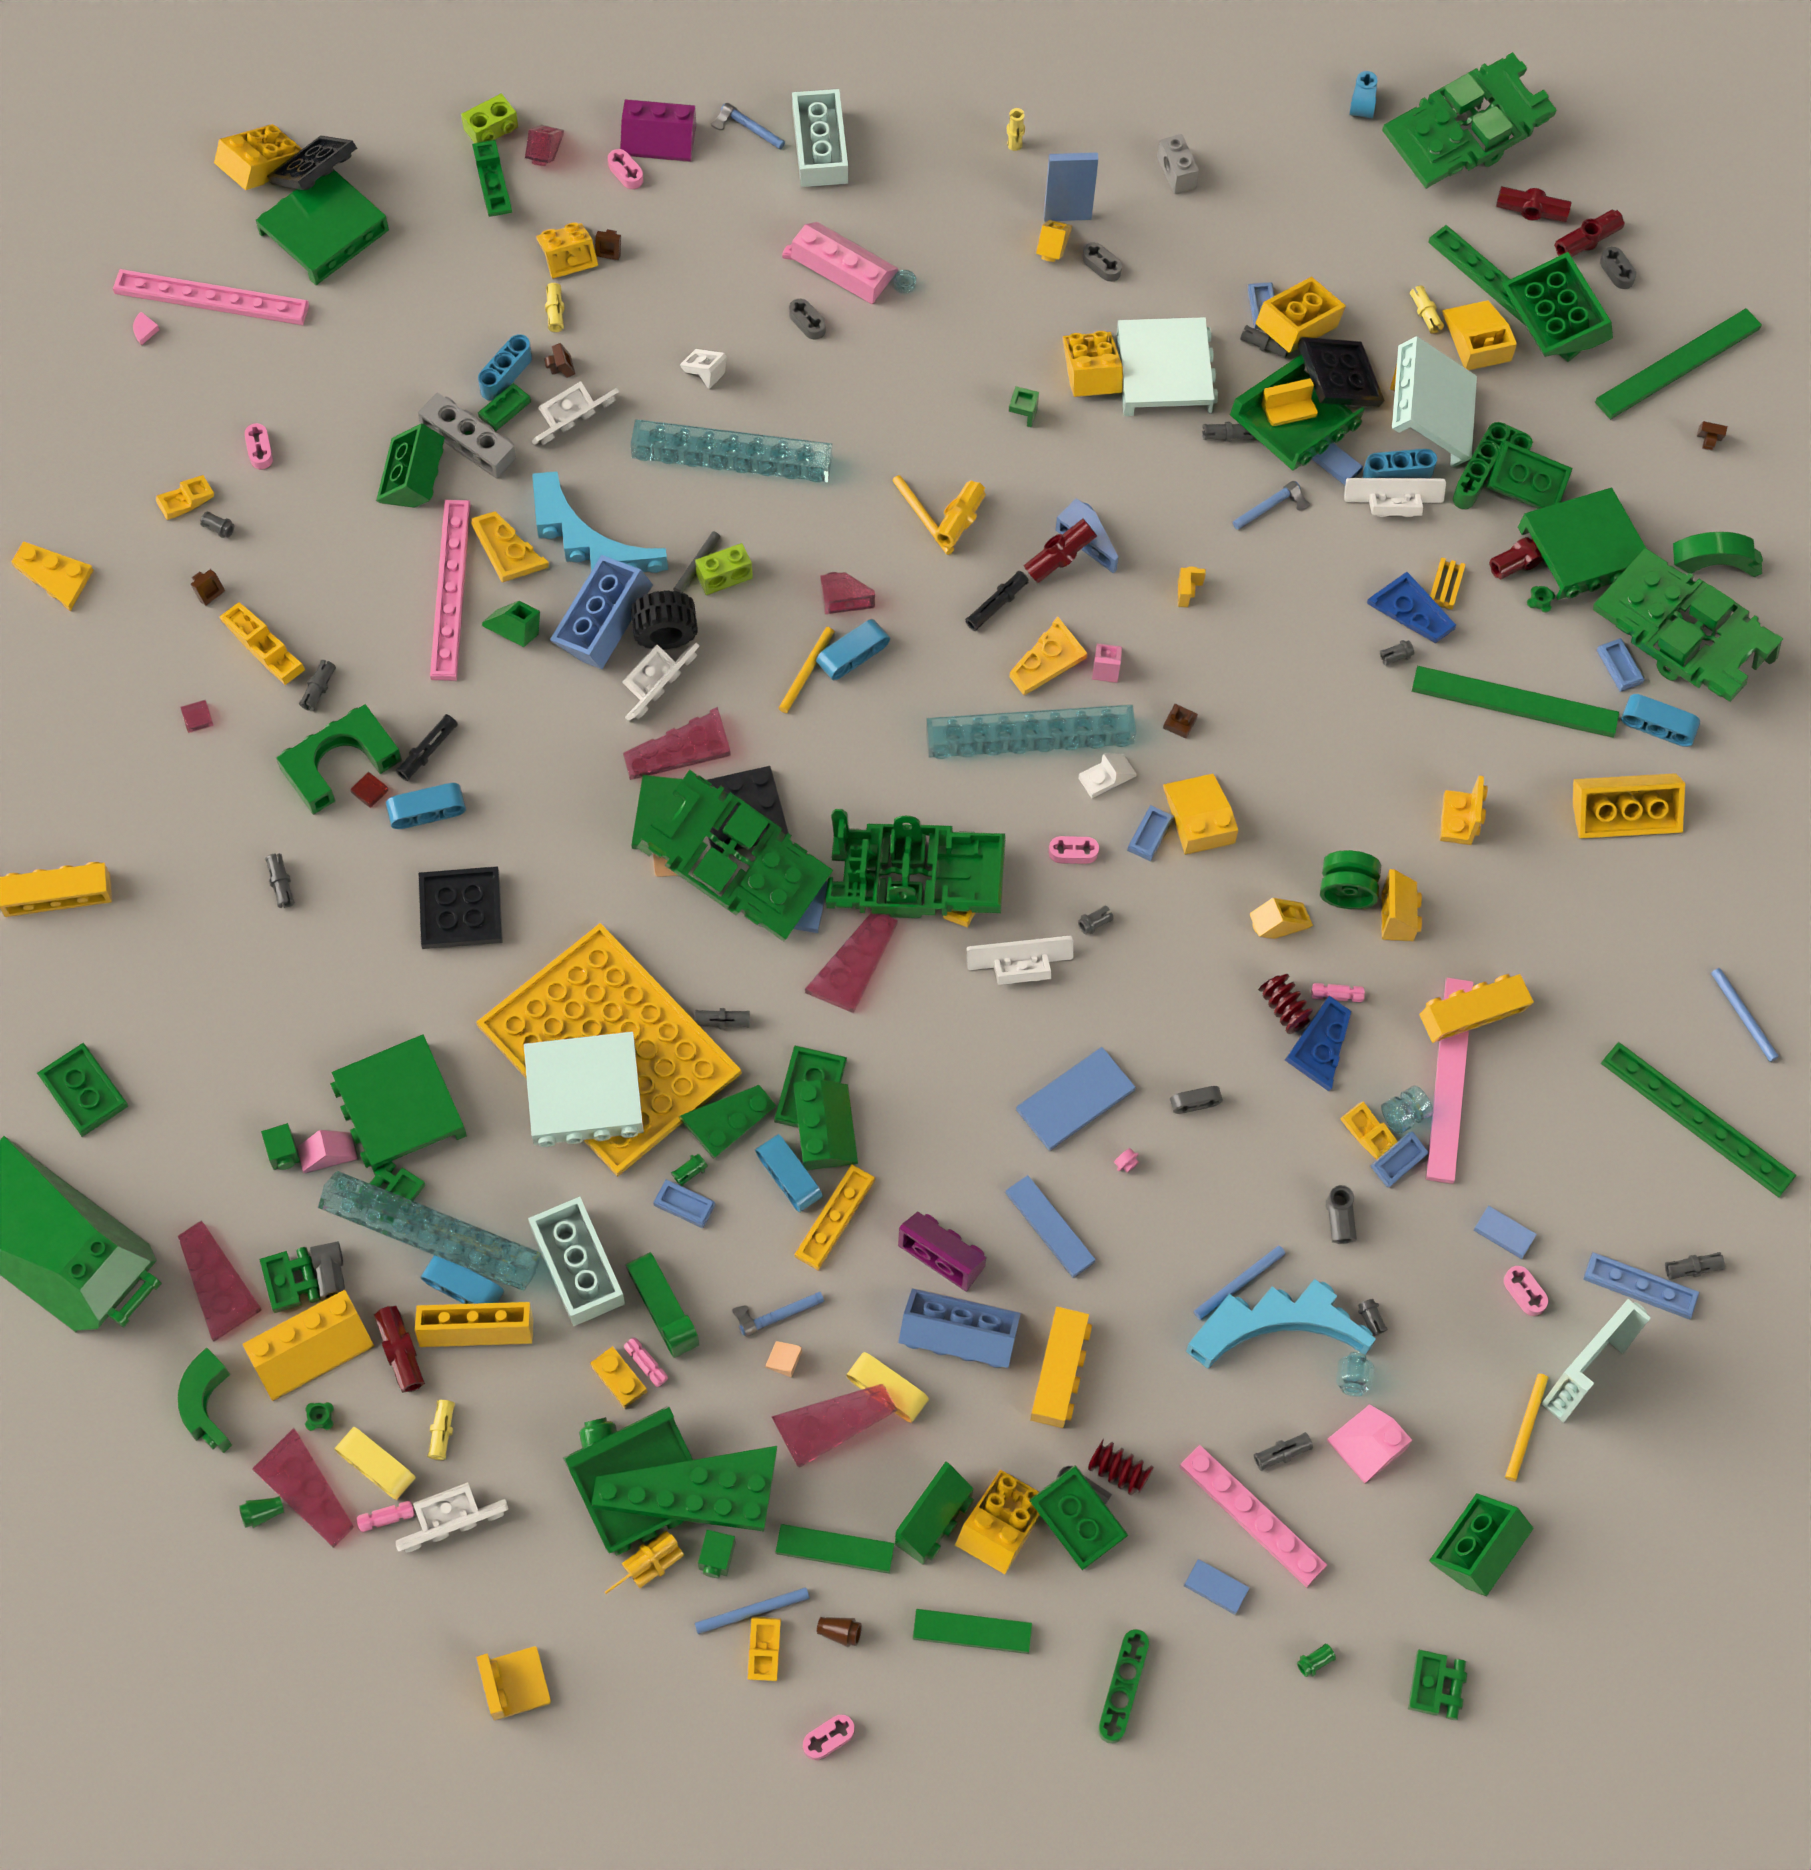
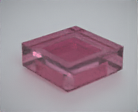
M206 700L180 707L188 733L213 726Z

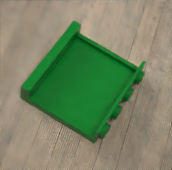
M335 170L326 176L319 177L315 180V185L308 190L296 189L256 219L259 234L261 236L267 234L308 271L310 281L315 285H318L389 231L386 215Z
M1302 354L1235 398L1230 412L1232 418L1292 471L1301 465L1306 466L1315 455L1323 454L1332 442H1340L1349 431H1356L1362 423L1361 417L1365 410L1361 407L1353 413L1345 405L1320 403L1314 388L1311 399L1318 411L1316 417L1274 427L1271 426L1261 405L1264 389L1309 379L1310 375L1305 371L1306 365Z
M1612 487L1524 513L1518 525L1521 535L1530 533L1560 587L1556 596L1557 600L1566 597L1571 599L1586 591L1594 592L1602 586L1613 584L1646 548Z
M424 1034L332 1072L335 1081L330 1083L336 1098L342 1097L344 1105L340 1106L346 1121L352 1120L355 1127L350 1129L356 1145L362 1144L364 1152L360 1153L365 1167H372L373 1172L379 1166L455 1135L456 1140L467 1136L464 1125Z
M667 1406L563 1457L609 1554L614 1552L616 1556L632 1548L630 1543L641 1539L642 1543L658 1535L656 1530L664 1526L671 1529L684 1522L682 1520L595 1509L591 1505L596 1477L693 1460L675 1423L670 1407Z

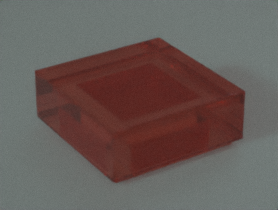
M368 771L350 790L354 796L371 808L388 792V787Z

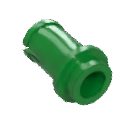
M700 1154L691 1155L690 1160L675 1171H672L671 1174L680 1186H684L686 1182L700 1172L703 1174L705 1172L704 1169L708 1165Z
M1325 1643L1309 1655L1300 1656L1297 1666L1305 1677H1314L1317 1670L1335 1661L1336 1656L1332 1648Z

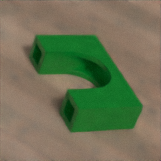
M366 704L350 710L343 718L330 722L323 730L316 734L308 735L301 743L293 748L285 749L276 757L280 770L313 815L335 802L332 789L318 772L320 760L331 749L340 746H351L361 750L379 774L402 761L398 747Z

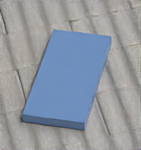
M1098 153L1049 154L1044 221L1092 220Z
M1101 1047L1016 1107V1111L1050 1151L1135 1091L1136 1087L1104 1048Z

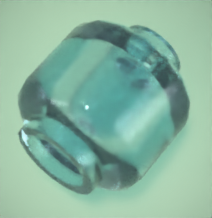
M1351 1352L1348 1356H1344L1338 1361L1336 1384L1346 1395L1354 1397L1364 1395L1365 1392L1372 1388L1374 1364L1363 1353Z

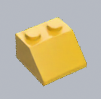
M1389 869L1381 891L1382 940L1414 941L1417 932H1421L1422 916H1418L1417 909L1421 907L1422 894L1417 892L1416 881L1395 869Z

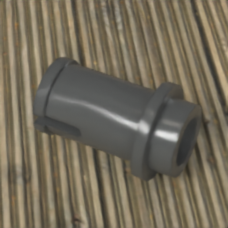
M206 511L200 520L202 527L217 532L221 538L230 537L234 531L235 526L230 519H222L209 511Z
M1401 640L1398 645L1380 650L1381 659L1385 658L1382 661L1385 666L1403 658L1408 660L1414 655V648L1409 640L1406 642Z
M1105 905L1089 915H1082L1081 919L1078 920L1081 931L1084 934H1093L1096 928L1113 921L1112 912L1106 913L1110 910L1109 907Z
M1369 1299L1358 1305L1360 1309L1358 1314H1362L1373 1336L1378 1335L1374 1323H1376L1380 1334L1388 1330L1377 1308L1379 1303H1375L1374 1299Z

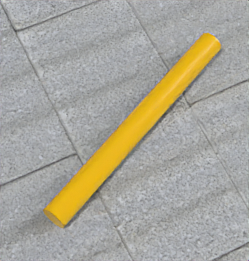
M897 475L893 478V483L934 539H936L937 524L901 475ZM940 546L946 555L954 551V547Z
M826 627L780 704L779 710L781 712L788 713L814 669L818 655L826 648L835 633L832 628Z
M1544 1374L1537 1375L1505 1476L1509 1481L1516 1482L1548 1382L1549 1377Z

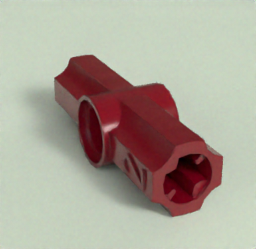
M1501 186L1496 207L1521 212V215L1527 220L1534 221L1544 217L1567 222L1572 202L1546 196V193L1539 188H1530L1527 191Z
M1612 209L1596 219H1586L1580 228L1555 242L1554 246L1557 255L1560 256L1569 252L1571 257L1584 250L1590 251L1595 249L1598 242L1624 228L1623 215L1618 210Z
M1083 518L1064 534H1057L1050 538L1044 545V549L1023 566L1034 581L1039 583L1058 567L1063 568L1069 565L1076 558L1077 552L1094 540L1097 535Z
M1525 537L1517 541L1510 550L1491 558L1489 565L1495 578L1501 580L1521 569L1528 571L1535 568L1544 558L1533 538Z
M387 1306L379 1309L374 1314L383 1339L381 1343L389 1365L394 1369L399 1388L402 1393L415 1391L425 1385L415 1358L417 1354L409 1332L406 1333L400 1311L397 1306Z

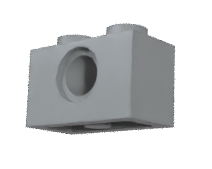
M1179 134L1161 139L1159 141L1157 159L1173 193L1177 194L1197 188L1199 169L1183 135Z

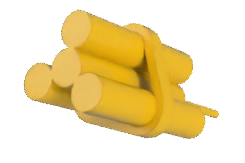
M666 1530L647 1545L642 1544L639 1546V1551L621 1563L629 1574L605 1591V1594L609 1593L630 1576L639 1589L656 1576H663L665 1574L664 1570L685 1556L674 1536Z

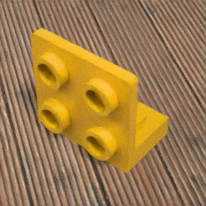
M569 223L564 226L565 228L558 230L548 229L536 236L537 242L545 253L552 279L598 266L592 238L582 223Z
M1478 776L1472 793L1445 790L1440 841L1471 845L1474 837L1479 836L1481 824L1484 825L1486 809H1482L1483 801H1486L1488 786L1484 785V776Z
M536 1646L490 1659L488 1653L476 1657L490 1714L494 1721L551 1703Z

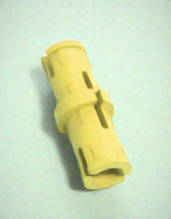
M1014 108L1009 113L1010 120L1006 129L1008 134L1007 145L1010 150L1018 151L1022 148V137L1025 134V114L1022 109Z
M549 283L546 286L547 303L545 304V311L548 313V329L552 332H560L564 329L562 313L565 308L561 298V285L558 283Z
M1424 286L1415 287L1418 293L1412 289L1410 295L1418 307V315L1423 317L1430 333L1439 332L1436 326L1442 330L1444 324L1436 312L1437 307L1435 303L1430 301Z
M437 1400L434 1424L430 1425L432 1436L427 1457L434 1460L446 1459L448 1439L453 1433L451 1421L455 1403L449 1400Z

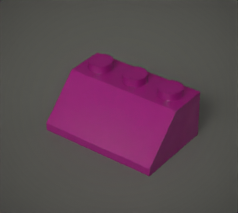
M625 99L621 120L620 149L626 151L632 157L691 162L697 125L695 105Z
M916 1212L899 1227L898 1246L967 1292L986 1266L987 1257L984 1256V1252L975 1245L969 1246L961 1241L962 1238L951 1229L946 1231L940 1227L938 1221L931 1215H923L920 1212Z

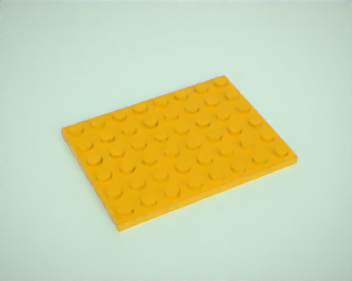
M601 923L476 1022L480 1030L526 1079L524 1044L633 1032L644 1133H638L637 1136L625 1138L621 1135L612 1136L605 1141L584 1140L617 1177L680 1126L683 1122L678 1116L704 1106L742 1074L741 1069Z

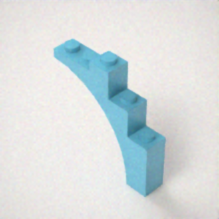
M557 471L532 474L538 537L553 539L563 536L566 562L578 563L590 560L592 571L600 556L603 555L641 569L643 572L658 573L668 570L666 548H641L613 541L592 530L578 518L567 503L561 490Z
M1314 1279L1295 1303L1291 1301L1292 1298L1288 1293L1281 1289L1277 1290L1272 1286L1252 1311L1242 1298L1233 1297L1229 1294L1188 1343L1186 1352L1209 1369L1224 1353L1239 1343L1261 1334L1277 1331H1307L1326 1335L1350 1345L1364 1355L1371 1349L1376 1338L1373 1337L1372 1332L1366 1326L1357 1325L1353 1322L1345 1310L1332 1306L1337 1297L1334 1294V1290L1327 1283Z

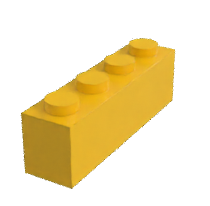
M89 862L86 865L75 867L65 865L59 869H37L32 873H9L6 876L0 877V910L5 917L112 902L110 872L105 862Z
M1505 974L1496 978L1492 984L1488 985L1487 982H1482L1473 986L1471 991L1464 992V989L1450 994L1448 999L1442 1000L1441 997L1427 1002V1007L1419 1015L1432 1043L1524 1012L1534 1001L1521 974L1512 977L1509 974Z
M530 1302L417 1305L415 1333L419 1347L532 1344L533 1314Z
M1056 1306L1030 1421L1064 1428L1065 1420L1071 1421L1075 1404L1069 1403L1071 1393L1077 1394L1081 1378L1075 1376L1077 1366L1083 1367L1087 1352L1081 1350L1083 1340L1089 1341L1093 1325L1087 1323L1089 1314Z

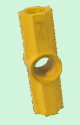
M972 480L967 482L958 497L944 510L945 518L935 532V541L940 546L953 547L962 532L975 521L977 517L975 511L986 495L985 487L980 482Z

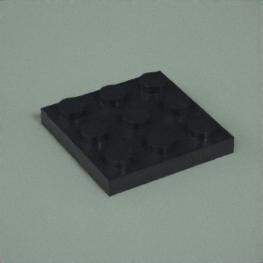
M320 135L267 175L271 184L308 190L315 185V180L319 177L330 174L336 164L350 159L351 153L358 148L353 140Z
M1302 337L1298 342L1320 403L1380 407L1385 400L1361 341Z
M771 766L707 779L712 784V787L714 786L718 789L721 785L724 787V792L727 794L731 792L782 828L781 832L785 835L789 833ZM735 805L718 831L713 827L710 830L712 834L727 845L732 839L724 834L722 829L739 807ZM765 827L753 846L758 844L769 827ZM708 838L710 848L713 847L723 853L724 849ZM737 843L734 850L743 849L744 847Z
M498 866L418 873L422 949L503 943Z

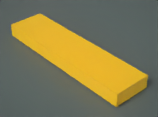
M851 1164L796 1251L795 1258L819 1271L875 1182L874 1176Z

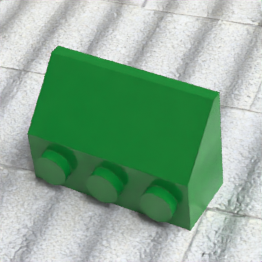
M423 423L392 437L376 501L382 504L412 508L429 502L434 493L433 486L439 472L438 465L444 451L445 437Z
M821 1079L793 1083L802 1161L805 1169L815 1170L858 1164L848 1084Z
M945 1461L895 1533V1546L923 1565L928 1558L930 1560L935 1558L941 1549V1545L938 1544L944 1535L949 1537L958 1524L955 1521L960 1512L965 1514L974 1502L972 1498L973 1487L948 1462Z
M1476 1493L1429 1561L1465 1589L1487 1597L1534 1528L1518 1507Z

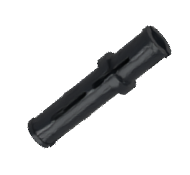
M1017 571L1005 584H1000L997 587V591L965 619L967 626L971 630L977 631L1005 603L1015 599V594L1029 583L1028 577L1022 571Z
M445 714L443 719L428 733L423 741L416 748H412L409 751V756L395 770L396 773L403 780L409 781L410 777L421 765L425 766L428 763L429 756L451 731L458 726L456 720L450 715ZM441 731V734H440V735L436 738V740L430 745L429 743H430V742L433 740V738ZM424 750V753L412 764L416 757Z

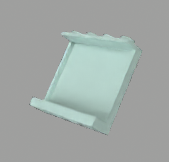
M1206 317L1118 320L1116 338L1118 354L1123 366L1122 403L1124 416H1134L1135 407L1207 405L1208 414L1212 413L1213 404L1218 402V391L1213 389L1216 373L1215 368H1211L1210 362H1213V348H1209L1208 342H1211V328L1206 326Z
M1418 336L1398 345L1392 429L1400 433L1411 427L1451 453V467L1472 458L1477 376Z
M633 1032L524 1044L531 1135L534 1145L551 1147L555 1143L560 1142L578 1144L586 1139L605 1141L612 1136L622 1135V1137L631 1138L637 1136L638 1133H644Z
M1627 1299L1566 1369L1541 1405L1564 1423L1594 1384L1583 1372L1608 1343L1622 1354L1627 1350L1651 1318L1647 1315L1644 1307Z

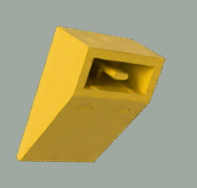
M271 124L219 139L214 163L242 188L248 190L269 181L267 175L301 151L302 148L277 126Z
M1489 300L1442 310L1464 368L1473 370L1512 361L1517 343L1509 324Z
M1096 331L1092 334L1072 333L1069 336H1063L1069 381L1074 397L1122 393L1123 366L1111 332Z
M1000 1469L964 1523L955 1546L1001 1573L1006 1574L1040 1517V1514L1029 1501L1039 1491Z

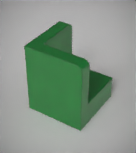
M1015 386L1009 404V412L1028 416L1027 427L1032 428L1038 410L1039 392Z

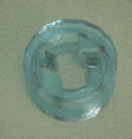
M909 270L897 272L894 280V288L897 292L908 294L915 289L916 276L913 272ZM906 279V282L909 280V284L905 285V282L902 284L901 280Z

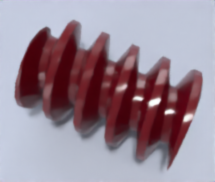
M1287 973L1269 979L1258 990L1263 992L1262 996L1265 1000H1269V1007L1275 1009L1274 1014L1280 1018L1281 1025L1287 1026L1285 1030L1287 1034H1292L1303 1029L1310 1022L1308 1016L1313 1010L1311 1008L1302 1009L1307 1001L1305 999L1297 1001L1301 992H1291L1295 987V983H1285L1290 977Z
M1103 1439L1089 1462L1088 1470L1093 1471L1099 1467V1477L1109 1473V1483L1119 1479V1489L1129 1485V1495H1133L1137 1490L1140 1493L1154 1467L1151 1465L1145 1471L1142 1470L1144 1463L1142 1459L1134 1465V1455L1132 1453L1124 1459V1449L1122 1447L1114 1453V1443L1110 1442L1104 1447Z

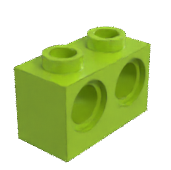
M502 93L461 114L463 129L474 143L495 140L518 128L517 113Z
M743 543L695 560L696 576L705 595L753 579L752 562Z

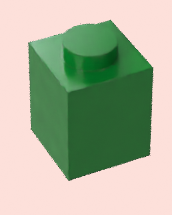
M288 1123L261 1131L273 1170H286L292 1168L295 1163L301 1162Z
M706 1530L698 1560L699 1570H702L704 1575L712 1578L728 1575L736 1544L735 1536Z

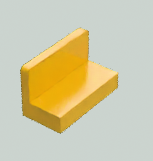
M1311 378L1264 389L1261 405L1271 426L1274 427L1317 416L1318 411L1311 399L1314 389Z

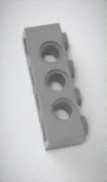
M437 392L418 412L420 424L423 423L444 436V442L496 479L516 459L515 447L509 438L501 437L495 433L490 425L487 423L482 424L470 411L462 410L447 396L443 397ZM453 418H454L453 421H450V422H447V421H446V420H448V419H453ZM467 431L473 432V434L471 435H465L463 433Z

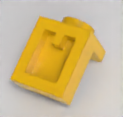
M1193 566L1180 569L1178 577V607H1188L1190 598L1195 597V586H1203L1206 569Z

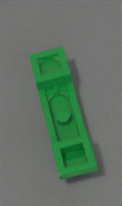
M496 140L472 144L488 216L512 213Z

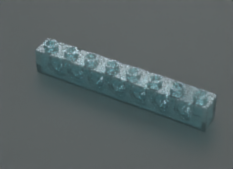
M635 419L630 443L632 458L641 461L652 460L665 464L676 463L689 467L700 466L714 470L725 469L738 473L749 472L763 476H781L787 479H806L812 482H828L832 463V443Z
M1133 705L926 718L928 757L945 759L949 756L972 757L977 754L995 756L1000 753L1013 752L1015 754H1022L1026 751L1037 750L1040 752H1049L1053 749L1071 751L1082 747L1099 749L1112 745L1126 747L1135 742L1136 726ZM1109 726L1113 730H1105L1103 727ZM1079 728H1084V729H1086L1087 731H1086V732H1080V731H1078L1077 729H1079ZM1052 730H1059L1062 733L1055 734ZM1032 731L1036 735H1028L1026 732ZM1007 733L1010 736L1002 737L1000 734ZM975 735H982V736H984L985 738L977 739V738H975L974 736H975ZM949 737H957V738H959V739L953 741V740H950V739H948V738H949Z
M336 1171L324 1184L318 1205L319 1209L522 1291L526 1289L535 1276L542 1254L340 1171Z

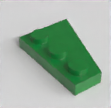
M757 1085L678 1117L714 1159L776 1107V1104L762 1087Z

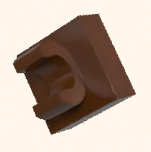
M616 230L597 231L595 236L596 257L619 260L621 256V235L617 234Z
M561 343L552 346L554 355L544 359L546 368H550L552 375L562 372L566 378L575 375L571 354Z
M1703 421L1697 432V437L1704 438L1702 449L1712 451L1715 448L1716 441H1722L1726 436L1728 426Z
M211 569L204 574L199 571L191 577L194 580L191 586L200 602L205 606L225 592L217 574Z
M1174 704L1164 723L1163 729L1187 739L1197 720L1198 714Z

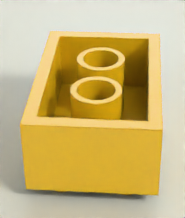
M1311 276L1264 301L1255 324L1286 351L1291 353L1299 348L1298 342L1302 337L1318 338L1337 328L1346 305Z

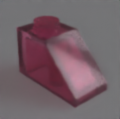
M544 125L529 129L525 158L532 160V164L546 166V163L554 161L564 135V130Z
M830 572L826 575H820V589L825 614L875 608V591L846 572Z

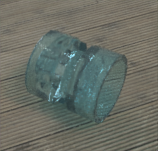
M1416 1085L1401 1092L1400 1098L1397 1096L1393 1097L1381 1105V1111L1386 1122L1397 1134H1402L1414 1127V1121L1421 1123L1433 1115L1431 1102L1424 1091Z

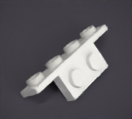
M580 381L538 407L551 428L536 436L532 443L536 445L541 442L542 445H545L555 438L553 435L555 432L561 429L564 433L575 426V420L580 417L586 420L596 413L594 409L602 405L606 408L616 401L615 396L620 391L618 388H615L593 401Z
M1347 478L1344 500L1345 502H1369L1372 515L1387 517L1389 515L1404 517L1422 516V503H1442L1444 501L1446 480L1425 478Z
M695 642L689 646L676 661L656 645L631 671L622 683L640 701L625 716L627 721L635 717L640 719L648 711L649 708L646 705L652 699L655 702L665 692L662 687L667 682L671 684L681 674L679 668L683 664L689 665L696 658L697 654L695 651L700 646L698 643Z
M1072 936L969 946L966 948L968 970L994 968L998 985L1051 979L1049 962L1073 959Z
M469 1483L417 1501L413 1505L422 1530L396 1540L397 1550H405L406 1553L419 1549L422 1546L421 1543L432 1539L433 1542H437L447 1538L451 1531L459 1528L460 1531L472 1529L477 1526L476 1522L485 1518L488 1521L498 1519L504 1516V1511L508 1510L507 1502L503 1499L478 1509Z

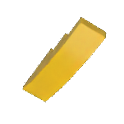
M240 602L219 616L220 620L235 637L284 685L305 671L302 663L287 651L285 645L270 633L267 625Z

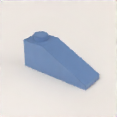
M1076 498L1057 517L1055 531L1064 534L1084 518L1097 537L1081 550L1114 573L1117 570L1118 555L1093 508Z

